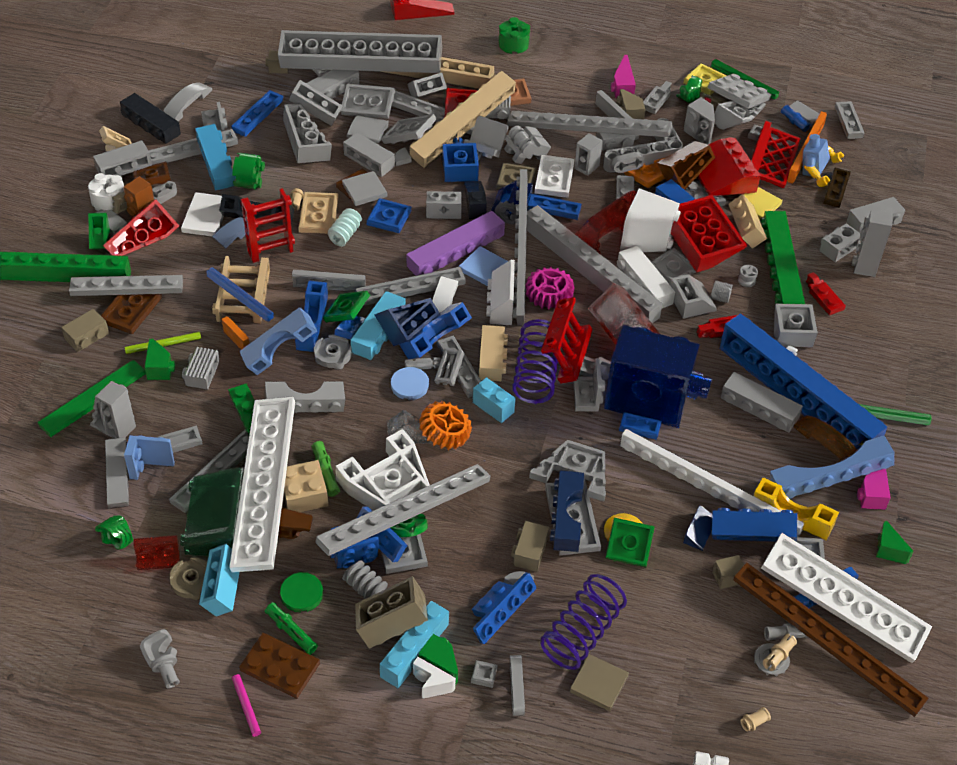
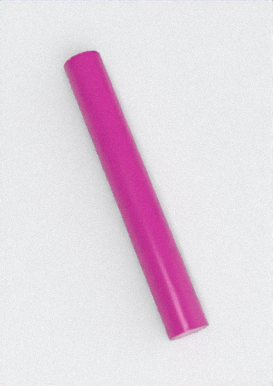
M239 674L234 675L232 681L252 736H258L261 734V730L241 676Z

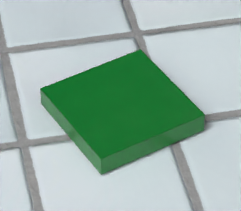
M368 291L339 294L323 316L324 321L328 323L353 320L370 297Z
M614 518L605 559L646 568L655 526Z

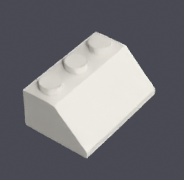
M510 260L492 271V279H488V290H491V292H487V303L491 304L490 306L487 305L486 316L490 317V324L512 325L515 260Z

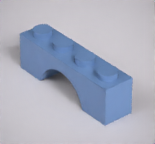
M299 307L252 343L248 344L240 351L246 367L258 375L272 365L273 354L281 343L289 339H297L304 342L316 333L317 329L310 315Z

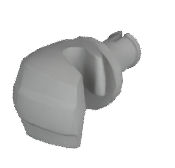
M162 629L146 637L141 642L140 649L152 671L161 673L166 688L175 687L173 682L176 685L180 683L173 668L177 663V650L173 647L168 648L172 638L167 630Z

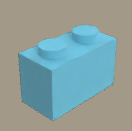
M487 377L473 388V403L500 423H503L514 413L515 397Z

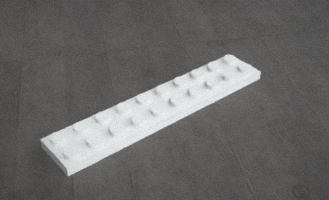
M294 397L255 400L230 561L231 572L274 569L295 408Z

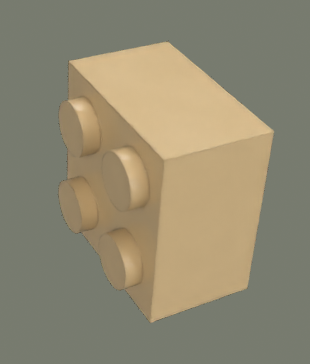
M319 460L287 466L283 493L287 509L304 512L328 506L327 489Z

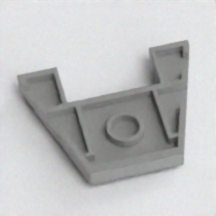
M567 440L552 452V456L541 461L540 466L530 471L529 478L543 483H547L553 470L559 472L560 470L584 473V479L591 482L587 490V497L605 501V451Z

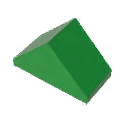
M885 521L879 532L876 557L902 564L909 563L914 551L889 522Z

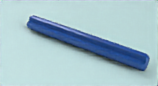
M211 267L206 271L208 278L265 321L269 322L274 318V313L215 268Z

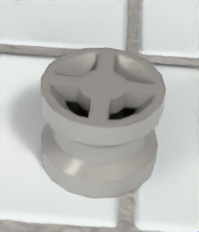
M752 265L742 266L738 277L739 284L743 287L754 286L758 275L757 268Z

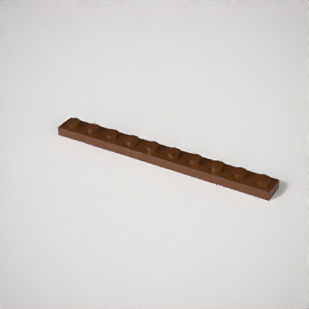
M746 562L734 576L733 581L913 717L918 714L929 699Z

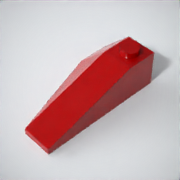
M155 199L150 201L132 217L103 247L112 256H124L167 238L179 225Z

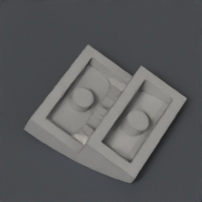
M357 115L348 130L347 138H350L357 132L369 140L379 143L384 131L388 128L389 121Z

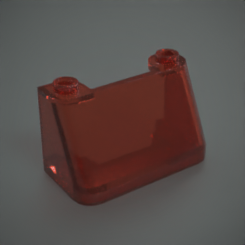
M637 191L627 192L590 217L575 235L600 254L599 239L617 227L623 231L627 213Z

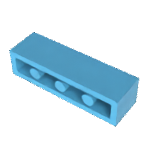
M215 124L195 128L196 139L215 191L233 187V181H235L236 176H232V161L230 155L227 156L226 144L221 141L223 140L221 130H217Z

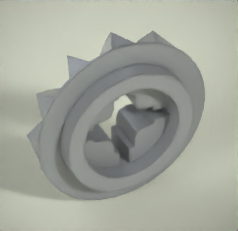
M763 644L755 652L754 664H757L759 671H764L767 676L772 674L777 677L781 673L784 674L790 664L789 656L786 660L781 661L774 671H769L770 667L766 669L763 665V660L771 653V648L775 644Z

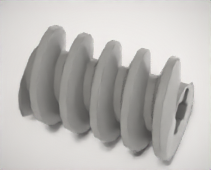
M362 560L350 566L342 578L355 591H358L361 596H364V599L385 590L388 586L386 581L381 582L382 578L380 576L375 577L376 572L370 571L368 565L364 566Z

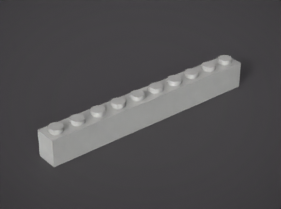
M537 205L527 211V231L605 294L613 297L628 312L632 309L637 311L641 316L638 320L648 327L660 319L662 302Z

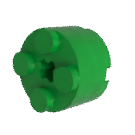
M512 17L499 25L498 42L502 51L512 54V51H517V54L528 49L530 38L529 24L520 21L516 17Z
M237 153L239 157H235L232 176H236V181H233V185L248 189L261 188V172H264L265 162L261 161L260 155Z

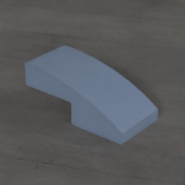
M240 216L230 221L212 237L226 249L237 237L242 239L245 236L243 218Z

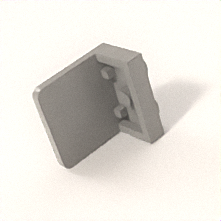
M478 116L470 140L465 139L464 143H476L477 150L483 152L482 156L492 159V156L499 158L508 131V125Z
M595 359L593 377H578L577 381H573L575 411H599V404H603V392L601 391H605V380L601 378L604 374V366L600 365V359Z

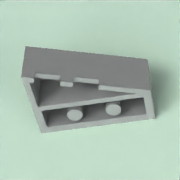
M111 381L95 396L93 407L95 412L92 414L94 419L90 426L113 439L124 438L136 427L127 388L122 384L118 385Z

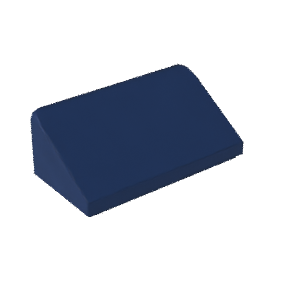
M698 506L683 542L702 551L712 531V514L704 507Z

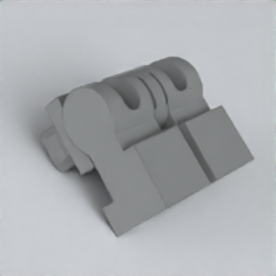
M514 126L509 131V135L505 137L507 145L504 149L507 153L514 155L512 160L515 163L522 164L525 158L531 159L533 155L540 160L541 155H547L551 146L542 138L543 136L536 128L525 126L523 129L520 126Z

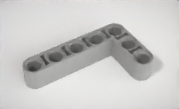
M660 118V119H658V121H660V120L669 121V120L666 119V118ZM672 126L669 137L655 136L657 142L606 151L603 169L607 172H616L611 165L612 160L616 156L632 152H639L644 158L645 165L653 164L654 160L665 158L682 149V142Z

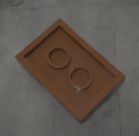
M162 294L118 295L101 317L106 320L108 326L133 334L162 299Z
M262 633L239 666L241 672L298 699L320 665V659L268 634Z

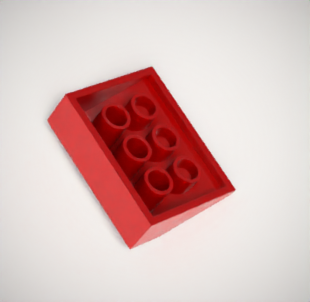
M729 137L708 144L715 158L697 176L707 194L720 196L756 193L761 175L737 139Z
M713 195L679 205L678 211H681L678 221L673 222L670 234L696 273L713 268L747 247V244Z

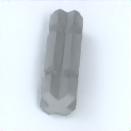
M433 357V359L417 358L415 361L413 359H406L405 367H415L421 370L431 369V367L436 369L439 368L441 357Z

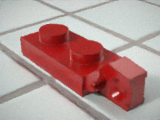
M814 272L807 275L806 283L809 285V293L828 315L845 310L846 305L824 280H820Z
M737 315L709 319V322L698 325L696 331L698 338L723 336L725 324Z

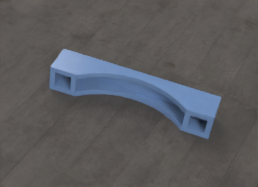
M880 436L865 441L856 453L834 465L818 468H802L788 465L770 471V478L772 482L781 485L785 495L791 499L795 496L848 481L858 476L887 469L894 465L895 452L886 437Z

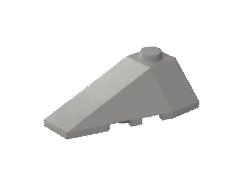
M734 101L718 104L714 113V124L719 129L724 130L752 121L766 106V103H761L749 109Z

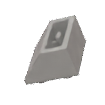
M700 97L687 107L683 131L704 144L711 143L715 122L713 105Z
M689 274L671 279L670 286L675 291L674 303L682 318L717 311L703 283Z

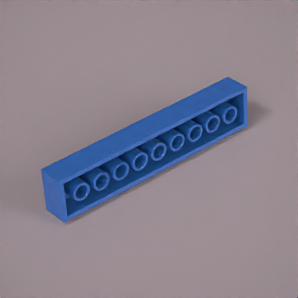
M740 313L725 324L719 349L772 391L802 405L801 414L851 454L856 453L861 448V445L858 444L862 441L864 443L865 441L885 435L887 426L882 421L874 417L851 397L847 396L821 374L808 366L807 363L803 362L764 330L756 326L750 319Z

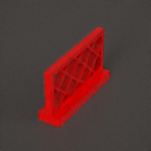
M765 121L757 139L751 162L757 171L765 169L767 172L765 175L759 173L761 180L784 188L801 138L770 127L772 123ZM771 134L777 135L779 139L774 140ZM786 141L795 142V145L789 146ZM782 142L785 148L780 149L777 143ZM772 145L775 150L770 152L767 146ZM788 151L790 157L786 158L782 152ZM778 154L781 159L775 160L773 155ZM768 157L771 162L766 163L763 158ZM784 163L787 168L781 169L779 164ZM774 166L777 171L771 172L769 167ZM780 175L783 179V182L777 180L775 176Z

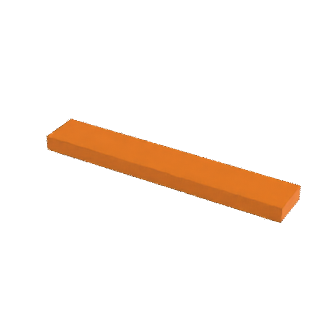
M821 111L790 169L787 182L792 184L795 182L803 166V150L810 140V135L820 134L825 124L826 112Z

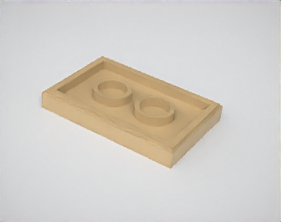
M304 192L299 232L328 234L329 228L336 221L338 193Z

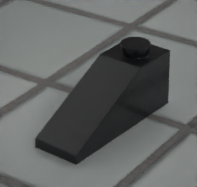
M481 181L464 182L469 219H477L487 212L484 187Z

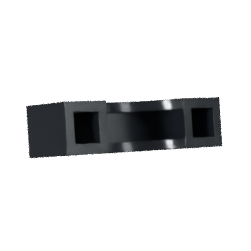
M222 194L219 208L220 213L224 217L238 218L241 216L243 218L241 199L243 198ZM250 201V203L254 205L261 204L259 202ZM290 205V219L292 226L295 209L292 205ZM281 206L257 212L254 217L257 219L282 212ZM281 219L270 223L283 225V220Z

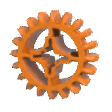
M443 400L439 403L435 401L422 411L419 419V429L422 431V436H427V441L433 442V446L437 444L440 446V449L446 447L447 450L451 448L456 450L459 446L464 445L470 437L472 429L471 420L468 419V414H463L464 409H458L457 405L453 406L450 402L445 404Z

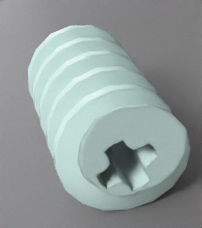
M345 209L329 228V239L337 246H345L346 242L349 241L353 233L359 228L362 221L361 215L354 209Z

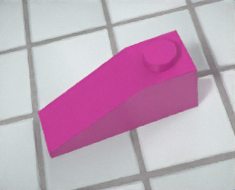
M624 55L614 75V81L611 82V92H614L615 98L620 95V89L635 94L636 84L628 55Z
M886 469L874 471L866 475L861 488H858L857 499L861 501V508L886 510L890 500Z

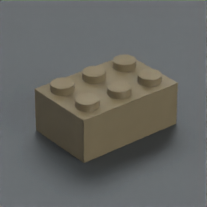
M413 576L355 604L356 631L368 648L381 645L386 640L399 636L405 631L428 621L425 594Z

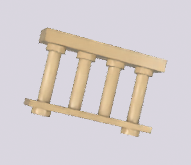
M225 256L224 263H221L220 267L221 274L228 279L230 273L257 274L258 278H255V280H229L237 286L254 287L256 291L248 294L264 305L270 274L269 258H261V263L257 267L231 266L229 256ZM219 286L217 301L213 303L212 308L213 314H216L217 322H221L222 313H244L253 316L254 323L261 324L262 318L247 306L224 305L225 299H238Z

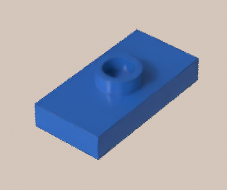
M356 315L353 320L342 321L335 329L334 335L351 340L366 318Z
M624 412L619 431L624 432L627 429L639 436L657 440L662 421Z

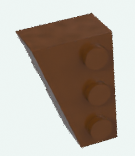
M694 141L658 161L657 164L666 182L672 179L685 190L715 156L710 145Z

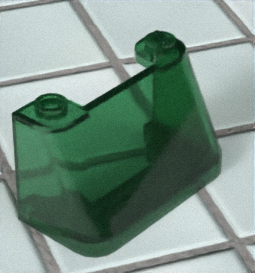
M234 467L194 476L193 480L189 481L191 496L185 534H181L180 546H184L185 555L209 556V550L224 544L233 548L244 475L243 468Z

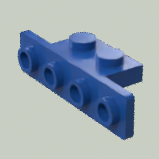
M525 572L514 585L498 581L472 608L474 615L482 618L473 627L481 644H485L536 590V585L530 573Z

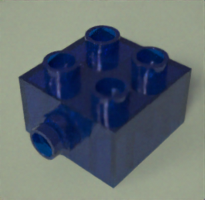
M623 325L611 358L604 409L662 421L661 424L679 428L688 398L697 400L700 397L707 399L712 378L703 377L704 373L694 371L700 344L690 342L688 339L680 336L669 337L653 333L644 327L633 328Z

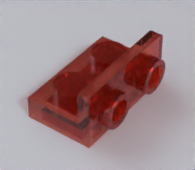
M177 535L134 539L133 546L137 558V570L173 568L175 564L180 562V547Z

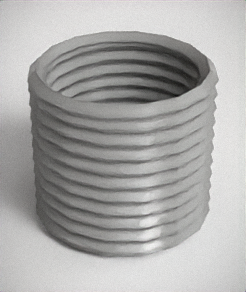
M715 281L711 299L728 303L733 285Z

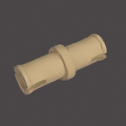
M790 634L784 635L783 639L771 648V653L763 660V665L766 669L770 667L769 671H774L781 661L787 659L789 651L797 644V640L793 635L789 640L787 639L790 637Z

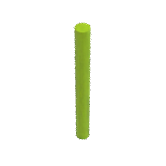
M200 332L156 341L164 347L199 340L201 335ZM149 342L126 346L125 352L130 354L148 350Z

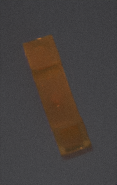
M806 415L793 426L807 439L811 436L839 457L838 463L858 451L838 430L818 418Z

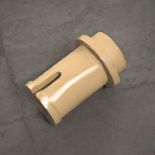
M295 188L291 191L290 196L294 211H298L304 194L301 189Z
M763 707L750 715H743L740 722L745 731L753 732L757 726L771 720V715Z

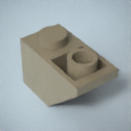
M620 89V95L617 96V105L632 119L644 120L645 106L643 99L624 89Z

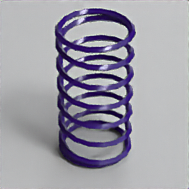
M542 319L530 320L521 328L520 347L518 348L519 356L516 359V375L514 376L512 387L515 396L520 400L534 404L544 403L554 395L555 374L557 373L558 363L554 354L551 358L547 355L550 353L542 354L540 351H530L524 347L529 344L537 347L543 346V342L529 341L526 337L529 335L546 337L545 333L529 332L524 334L526 328L539 325L549 328L546 324L534 323L544 322L550 324V321ZM523 355H543L548 360L542 362L528 360ZM552 362V366L549 367L545 363ZM526 363L540 364L547 369L542 371L528 370L522 365ZM549 371L551 372V375H550V376H547L546 374H544V373L549 372ZM523 373L540 374V375L544 376L546 379H543V378L538 377V376H525V377H522L521 374H523ZM522 380L529 383L545 382L548 386L540 390H529L520 386L519 382ZM516 386L529 393H539L550 389V392L541 399H526L517 393Z
M591 574L587 581L583 583L584 591L579 590L576 592L575 597L577 601H569V611L563 610L560 612L561 621L552 622L553 631H546L541 637L540 644L543 651L557 665L571 670L580 668L581 661L588 657V650H592L596 646V640L603 637L604 630L611 627L612 620L617 618L619 611L626 606L627 599L624 591L607 576ZM598 577L611 583L621 593L623 597L622 604L618 605L614 595L606 587L591 580ZM591 584L605 591L615 605L608 603L597 595ZM585 594L594 603L603 607L608 617L596 614L592 608L581 602L579 595ZM571 605H580L584 611L596 618L600 627L587 623L585 619L574 613ZM609 610H616L615 614L611 616ZM564 615H572L578 622L588 628L592 637L579 633L565 621ZM600 619L608 620L607 624L604 627ZM561 624L578 636L584 647L571 643L557 631L556 625ZM593 629L600 630V634L595 637ZM548 638L564 644L575 657L558 650ZM584 639L593 640L592 644L589 647H587V643ZM544 640L558 655L577 661V664L569 666L558 661L546 649ZM576 649L585 651L584 655L579 657Z

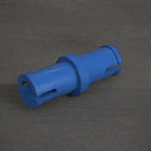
M785 105L781 109V113L790 120V123L795 124L803 132L810 128L811 124L804 120L799 112L796 113L790 108L789 105Z

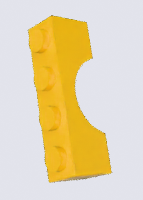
M762 478L754 492V497L780 511L792 510L793 513H797V520L804 523L802 530L827 541L838 517V511L820 503L813 507L799 505L785 495L781 485L766 478Z

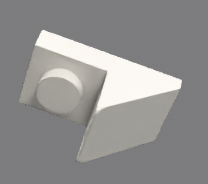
M419 657L413 662V675L421 682L426 681L422 687V698L452 693L455 690V677Z

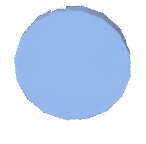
M405 367L396 371L391 378V389L401 399L416 400L424 396L428 391L429 378L421 369Z

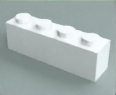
M638 246L619 252L617 266L620 270L662 302V308L673 304L675 291Z

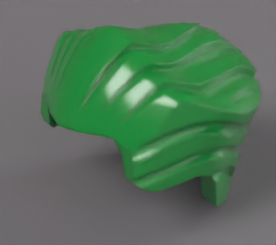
M692 75L687 85L680 87V94H677L676 97L683 99L687 103H693L700 97L703 80Z
M114 515L95 527V531L101 532L102 542L104 544H113L117 550L124 549L133 542L129 525L125 518L120 515Z

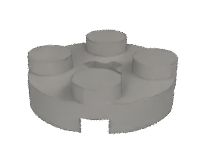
M329 335V338L323 340L322 337L314 346L315 361L317 364L327 368L342 369L344 364L348 363L351 359L352 347L346 338ZM333 349L336 350L335 353H330V352H328V351H333Z

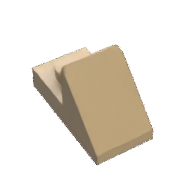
M105 126L99 130L102 141L106 144V151L132 144L129 138Z

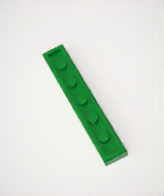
M135 360L130 361L38 422L39 427L51 438L93 410L95 396L111 381L128 387L146 375L145 369Z

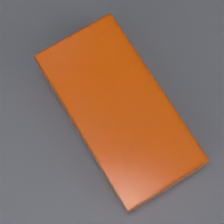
M226 316L222 319L223 332L241 350L250 344L249 337L229 317Z

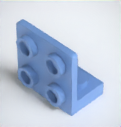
M141 435L129 436L124 457L130 479L138 480L140 472L144 470V464L174 466L175 461L170 439Z

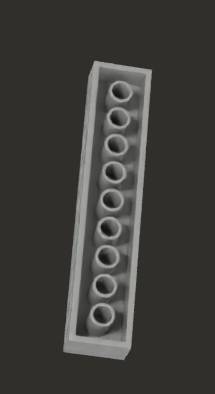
M281 30L278 60L280 68L440 73L442 35Z

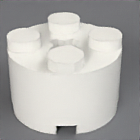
M103 173L95 175V178L88 185L91 204L95 207L96 211L113 210V202L115 201L112 200V197L124 192L122 177L119 175H105Z

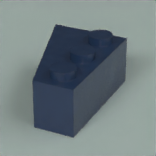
M429 298L387 309L374 314L392 345L396 346L409 341L440 313L432 299Z

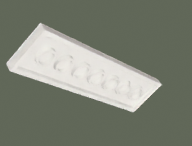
M783 533L779 536L761 567L764 571L911 663L916 660L932 628L931 625Z

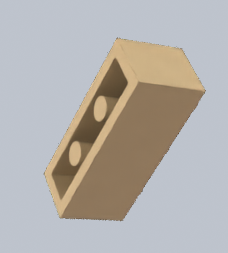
M743 194L729 203L730 210L743 240L752 249L765 241L767 237L754 205Z
M482 325L479 365L480 380H484L487 377L491 381H502V374H506V363H503V360H507V348H504V345L507 346L508 334H504L505 327Z

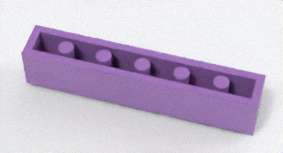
M490 211L408 253L407 267L416 276L432 273L443 268L449 263L472 253L479 246H486L488 243L501 238L504 235L505 222L493 211Z

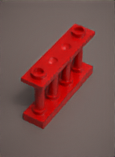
M283 188L279 189L280 199L258 205L251 204L248 197L241 199L247 252L253 263L260 261L259 254L261 251L287 245L290 253L294 252L293 244H295V239L291 230L289 208L292 202L290 196L286 195ZM281 206L282 212L257 219L254 217L257 212ZM283 220V225L262 231L256 230L259 225ZM284 232V238L263 244L257 243V241H260V238Z
M575 297L563 298L557 301L541 349L542 354L553 352L561 367L557 377L560 384L578 380L593 330L590 324L580 326L572 311L576 301ZM569 322L573 327V330H571L570 326L568 325ZM564 335L567 336V338H568V340H569L568 343H567V341H566ZM560 348L563 349V351H564V353H565L564 356H563L562 352L560 351Z

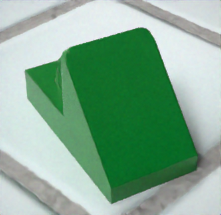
M88 213L89 249H105L103 245L108 241V234H110L107 213Z

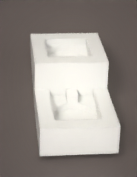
M440 277L432 300L439 313L452 305L453 297L458 287L457 280Z

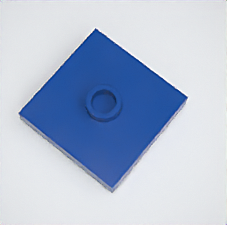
M379 198L367 219V225L400 233L412 211V206Z

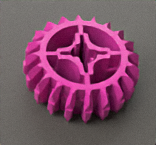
M543 267L542 270L537 269L536 272H531V275L528 276L525 285L526 295L530 302H534L535 306L540 305L541 309L543 307H547L548 310L551 307L555 309L558 300L573 297V279L570 278V274L565 273V270L559 271L558 268L552 269L550 267L546 269Z

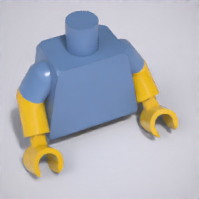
M812 134L803 150V175L816 178L817 185L824 187L830 182V179L826 175L821 177L820 174L828 163L830 156L833 163L842 162L840 158H843L844 154L842 152L834 153V150L828 146L826 139H821L818 134Z

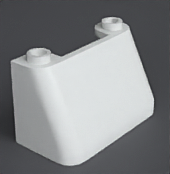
M639 188L625 219L620 251L634 246H638L642 252H666L667 249H671L674 239H672L670 233L673 222H677L681 213V211H678L680 203Z

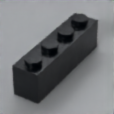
M133 93L120 101L121 114L135 125L143 128L147 133L149 132L155 136L157 140L167 144L181 135L179 121L138 94Z

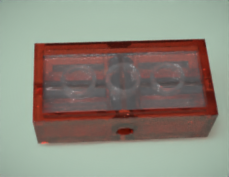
M614 282L588 308L623 356L636 364L663 339L662 335L626 289Z

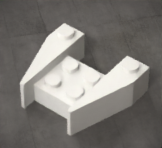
M403 429L386 438V453L389 457L370 468L363 470L353 457L336 465V480L344 491L373 511L430 486L415 443Z

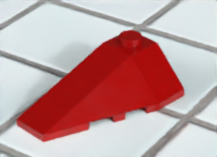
M390 0L394 20L455 14L452 3L437 0Z

